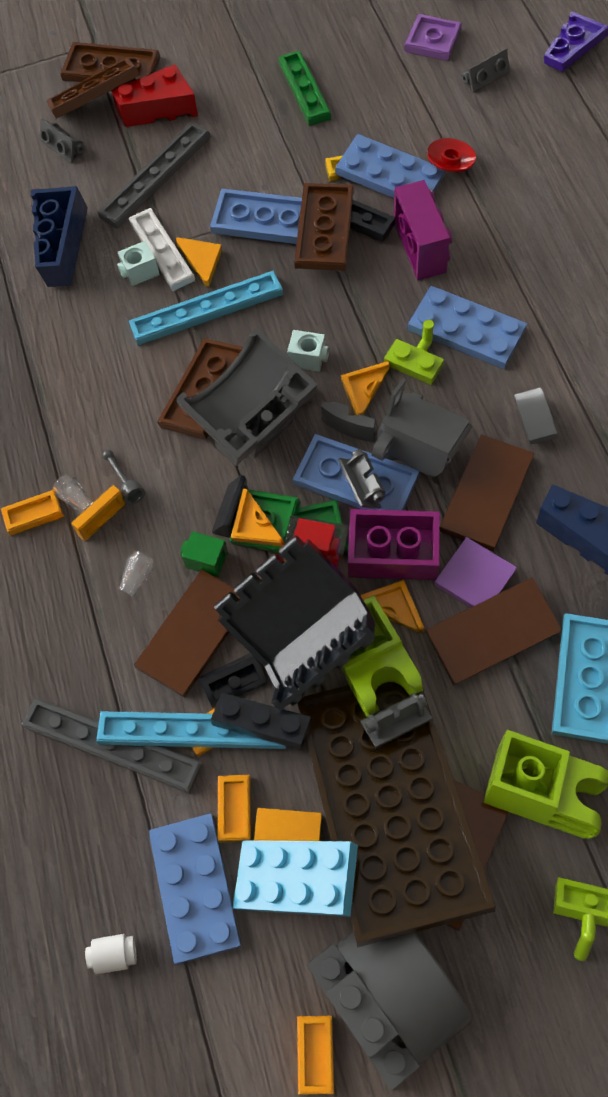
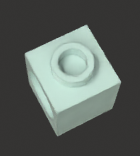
M146 240L118 251L121 261L117 264L122 278H128L131 286L160 275L156 259Z
M293 330L287 350L288 357L301 369L320 372L322 362H327L329 356V346H325V334Z

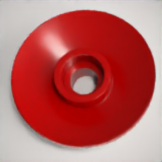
M442 138L435 140L429 145L427 150L429 161L435 167L447 172L469 170L476 161L474 149L458 139Z

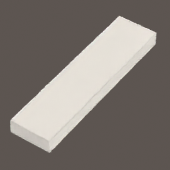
M151 208L129 217L130 224L141 242L146 240L156 259L158 269L172 291L195 281L194 274Z

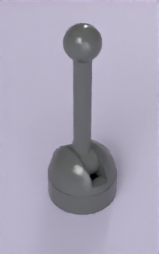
M105 450L102 454L103 458L109 461L123 482L120 490L123 500L129 505L138 503L145 496V490L137 481L127 480L113 459V452Z

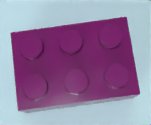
M425 180L395 187L394 226L416 279L421 280L446 273L447 262L451 259L449 244H452V234L449 228H445L442 210L440 208L437 209L435 205L433 190L428 189Z
M350 509L348 577L436 580L439 570L440 512Z

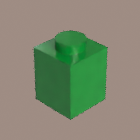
M192 531L189 540L183 542L180 555L187 569L200 572L202 569L214 577H219L228 555V549L225 540Z

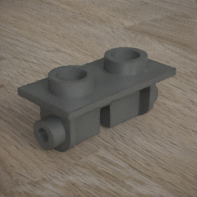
M507 48L464 70L461 76L464 83L468 82L471 84L472 92L510 72Z
M41 119L40 141L68 162L73 163V155L84 152L83 142L73 136L69 137V133L60 128L57 123H49L45 119Z
M357 449L352 452L351 459L339 458L338 461L343 469V475L348 480L354 492L355 500L360 504V507L380 509L381 505L379 502L385 499L384 494L386 491L376 473H372L369 477L367 476L374 469L367 453L363 452L362 449Z
M414 693L410 697L374 715H369L368 718L360 722L375 748L431 721L432 717L425 707L427 701L422 693L419 695Z

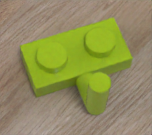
M425 320L423 322L422 339L417 347L396 339L384 357V362L388 361L389 367L432 385L444 365L443 358L426 352L433 341L434 322L432 320Z
M558 877L555 884L553 913L582 920L581 935L574 950V957L579 961H585L595 941L596 924L608 927V889Z

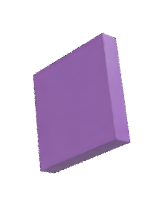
M418 14L404 45V52L448 61L461 32L462 23Z
M466 537L435 580L434 586L471 608L501 593L516 572L517 567Z

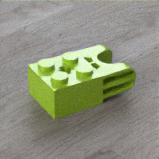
M374 595L363 601L376 621L375 638L365 649L361 650L358 648L353 652L349 661L340 668L367 717L379 711L376 704L375 691L383 683L396 682L403 686L409 695L423 691L421 676Z
M506 730L497 748L483 803L577 837L591 839L599 835L602 821L596 811L580 802L576 793L598 795L606 790L608 787V770L570 756V751Z

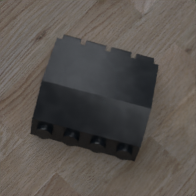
M296 535L279 549V553L285 558L284 560L274 553L256 569V572L262 579L255 573H251L234 588L235 593L240 598L233 592H229L214 605L215 610L220 614L218 621L265 667L275 687L272 704L279 711L289 704L291 706L297 704L307 689L311 686L314 688L318 687L326 679L327 673L333 668L339 669L343 667L351 658V654L358 648L363 650L368 647L375 638L376 621L356 587L310 539L303 542Z

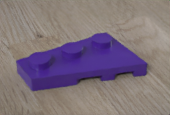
M572 11L568 23L564 24L561 28V34L558 38L554 39L545 53L544 64L563 72L608 36V26Z

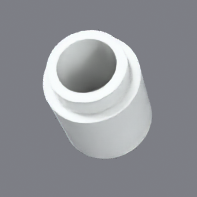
M125 934L92 939L91 947H86L85 949L87 968H93L94 974L97 975L126 970L129 968V965L136 964L137 955L134 936L126 937Z

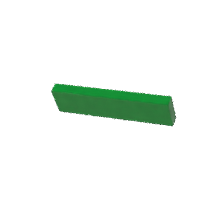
M298 50L278 56L279 65L308 125L311 126L330 120L331 112L301 51Z

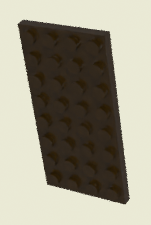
M396 682L381 684L375 691L376 704L379 708L378 712L411 695L407 693L403 686ZM349 685L303 696L297 704L300 714L311 717V725L306 741L331 841L358 844L350 916L357 947L495 912L496 906L428 702L425 707L432 717L431 721L375 748L360 722L368 717L364 714ZM424 690L421 691V692H419V693H417V695H419V694L422 693V694L424 695L425 699H426Z

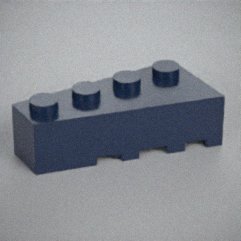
M77 186L30 190L31 198L33 199V205L31 206L34 216L35 267L47 287L71 286L88 207Z
M552 484L541 506L536 524L565 545L570 544L581 552L580 556L587 561L592 560L608 575V507Z

